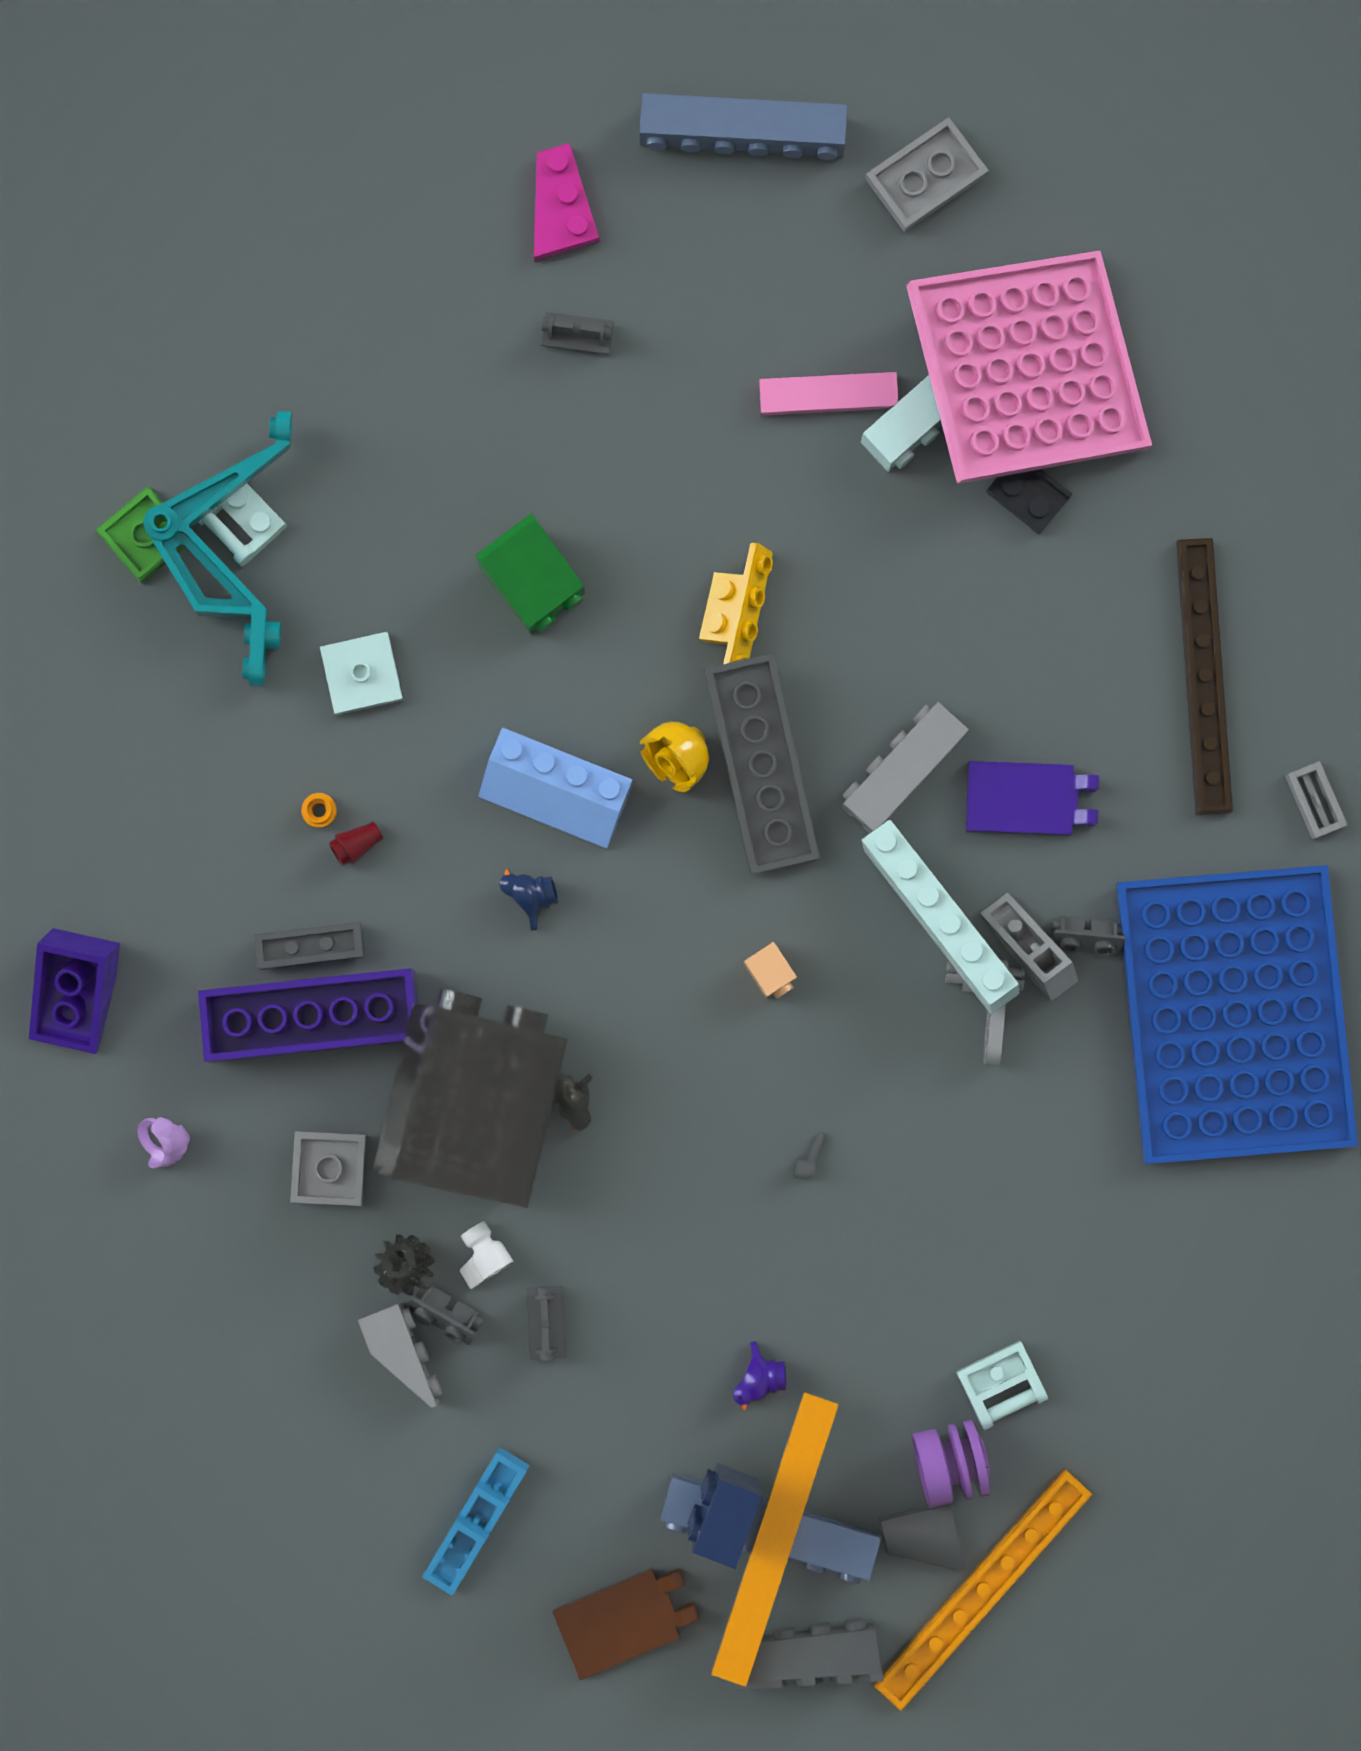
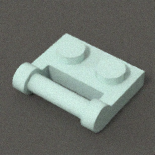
M247 483L199 521L201 525L205 524L234 554L233 559L241 567L250 562L288 527ZM224 509L252 538L249 544L244 546L216 516L220 510Z
M1021 1341L1015 1342L956 1371L984 1431L993 1427V1422L1036 1401L1040 1404L1048 1400L1045 1389ZM1022 1381H1028L1030 1389L986 1409L983 1400Z

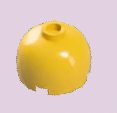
M670 721L662 723L640 740V744L645 745V748L640 752L648 768L660 781L664 782L667 777L671 782L675 783L672 789L676 791L686 792L690 790L706 773L709 763V753L705 737L696 727Z

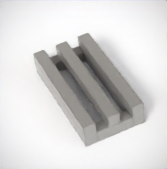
M1320 761L1285 775L1312 840L1347 826V822ZM1313 772L1335 822L1331 825L1308 773ZM1298 777H1300L1303 782V785L1306 789L1312 806L1322 826L1321 829H1319L1313 813L1309 807V804L1297 779Z

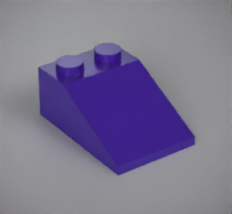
M55 928L51 929L37 943L29 1039L93 1054L98 1052L117 977L120 943Z

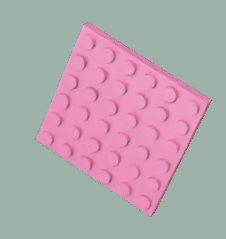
M1100 250L912 280L906 285L957 484L1143 451L1152 446Z

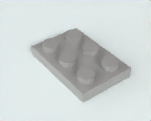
M948 117L866 173L865 180L905 233L985 178L989 170L950 117Z

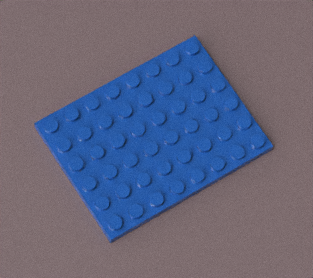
M1328 865L1116 883L1119 922L1122 927V936H1126L1122 952L1144 1164L1357 1147V1131Z

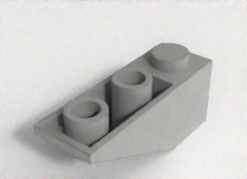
M402 1302L359 1319L358 1322L370 1354L431 1408L437 1406L440 1403L438 1396L442 1395V1390L436 1375L430 1376L425 1362L430 1361L423 1341L417 1342L412 1329L416 1328L417 1325L410 1307L404 1309Z

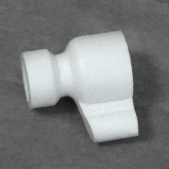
M485 1221L475 1225L461 1235L466 1246L474 1251L473 1256L460 1269V1273L470 1289L477 1287L514 1262L503 1243L491 1239V1230Z

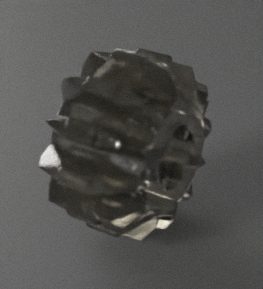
M396 1234L394 1244L389 1241H383L386 1251L384 1253H375L376 1258L381 1263L373 1267L374 1272L380 1276L378 1279L379 1284L384 1288L389 1287V1292L394 1295H400L403 1291L407 1296H413L415 1286L425 1289V1283L422 1280L424 1277H434L433 1272L428 1267L436 1262L434 1257L428 1254L431 1250L429 1245L425 1242H420L419 1238L414 1235H409L406 1239L404 1236ZM404 1262L407 1263L405 1268L402 1267Z

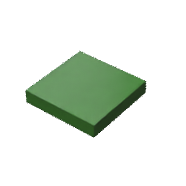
M149 486L96 529L97 533L141 584L166 564L145 531L143 524L147 511L163 503ZM161 522L158 528H164L167 522ZM179 546L177 548V552H181L185 548V546Z

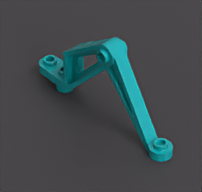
M277 411L276 418L270 417L269 438L275 439V444L162 504L150 508L143 520L145 531L198 616L251 619V623H245L244 644H250L249 658H243L242 678L249 679V686L264 687L267 649H280L281 622L268 621L267 609L194 533L191 527L291 448L292 412ZM161 522H167L164 528H158ZM184 545L230 593L232 598H206L179 556L177 548Z

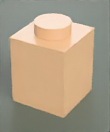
M774 942L744 961L743 964L766 998L773 994L778 999L794 989L791 982L797 976Z

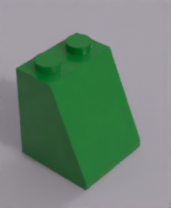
M532 513L475 555L481 572L531 635L537 630L539 633L546 631L556 622L555 616L564 609L567 612L572 611L584 600L582 598L585 594L584 585Z

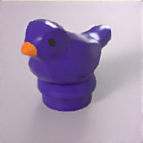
M756 1341L750 1342L751 1362L742 1381L733 1391L734 1401L744 1411L747 1410L751 1402L764 1399L769 1392L775 1394L778 1391L786 1390L785 1361L776 1362V1359L769 1362L766 1361L760 1354Z

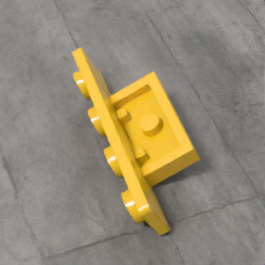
M759 543L750 544L744 575L715 572L713 575L699 639L705 643L727 645L723 664L750 658L753 641L757 637V623L761 607L765 602L768 574L773 566L772 551Z

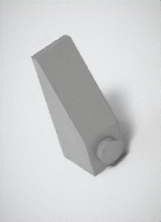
M1006 893L980 913L981 917L1021 968H1025V974L1050 1002L1078 982L1073 962L1009 893Z

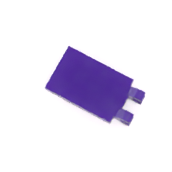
M969 761L967 771L966 832L1071 836L1072 826L1095 827V824H1098V810H1078V791L1096 792L1099 789V775H1074V765Z

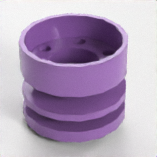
M972 1420L962 1421L964 1435L962 1439L959 1438L955 1424H949V1442L942 1443L935 1428L912 1433L917 1467L925 1498L930 1509L953 1504V1486L956 1485L960 1486L966 1500L972 1499L970 1482L974 1481L981 1497L990 1495L989 1461L984 1442L976 1431Z

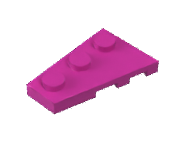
M570 143L537 152L534 262L599 242L598 232Z

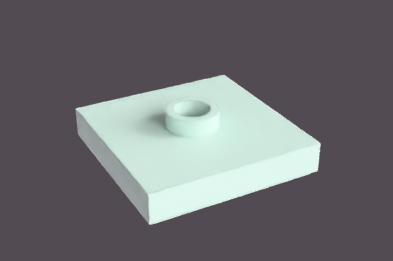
M388 632L320 647L335 715L403 701Z

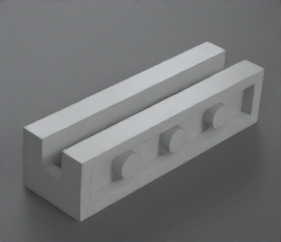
M939 702L932 708L925 705L913 718L917 725L908 734L902 730L889 744L893 751L885 759L879 755L865 770L870 774L861 785L855 781L842 795L846 801L841 808L849 816H854L863 824L862 827L869 834L887 821L969 731L965 725Z

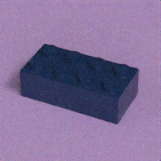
M717 1463L715 1470L708 1469L700 1488L702 1490L701 1506L694 1504L687 1523L689 1530L688 1540L692 1541V1553L736 1569L762 1499V1493L758 1478Z

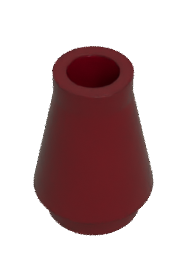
M372 821L367 825L334 835L335 839L329 842V846L343 867L348 863L353 865L375 844L383 840V836L377 825Z

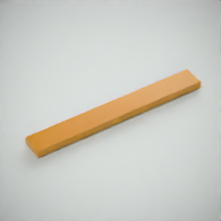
M806 1392L803 1393L711 1671L713 1676L745 1687L747 1685L835 1418L838 1403Z
M1064 1468L882 1673L883 1681L873 1683L874 1687L902 1711L1092 1496V1493Z

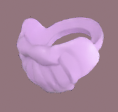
M162 1117L157 1119L146 1118L138 1125V1138L145 1150L151 1154L148 1162L150 1168L168 1167L182 1159L190 1141V1136L182 1125H175L170 1120ZM149 1125H152L151 1132L158 1138L162 1148L155 1145L148 1134Z

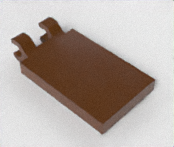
M650 1568L553 1610L552 1613L580 1680L679 1639L680 1633L677 1627L699 1620V1613L694 1602L674 1610L667 1593L685 1586V1579L680 1568L660 1577H656L653 1568Z

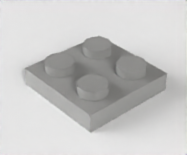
M295 1131L290 1203L363 1206L367 1135Z

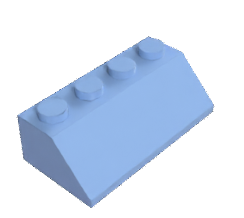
M502 727L488 760L478 797L608 849L632 790L633 780Z

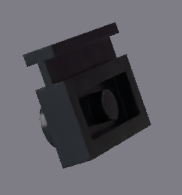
M1042 469L997 477L986 491V493L1039 535L1072 496L1071 492Z

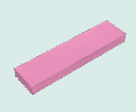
M897 372L759 379L761 416L891 409L898 403Z

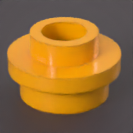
M314 793L304 800L301 813L305 822L310 826L324 828L334 821L337 807L330 796L324 793ZM317 805H324L326 808L325 814L321 817L314 815L313 811Z

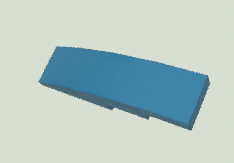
M501 1447L498 1448L422 1578L453 1596L530 1467L529 1464Z

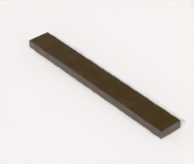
M1213 538L1180 539L1176 542L1195 811L1196 815L1232 813L1233 805Z

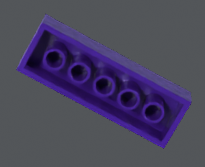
M411 968L198 991L204 1062L216 1063L422 1041L415 971Z

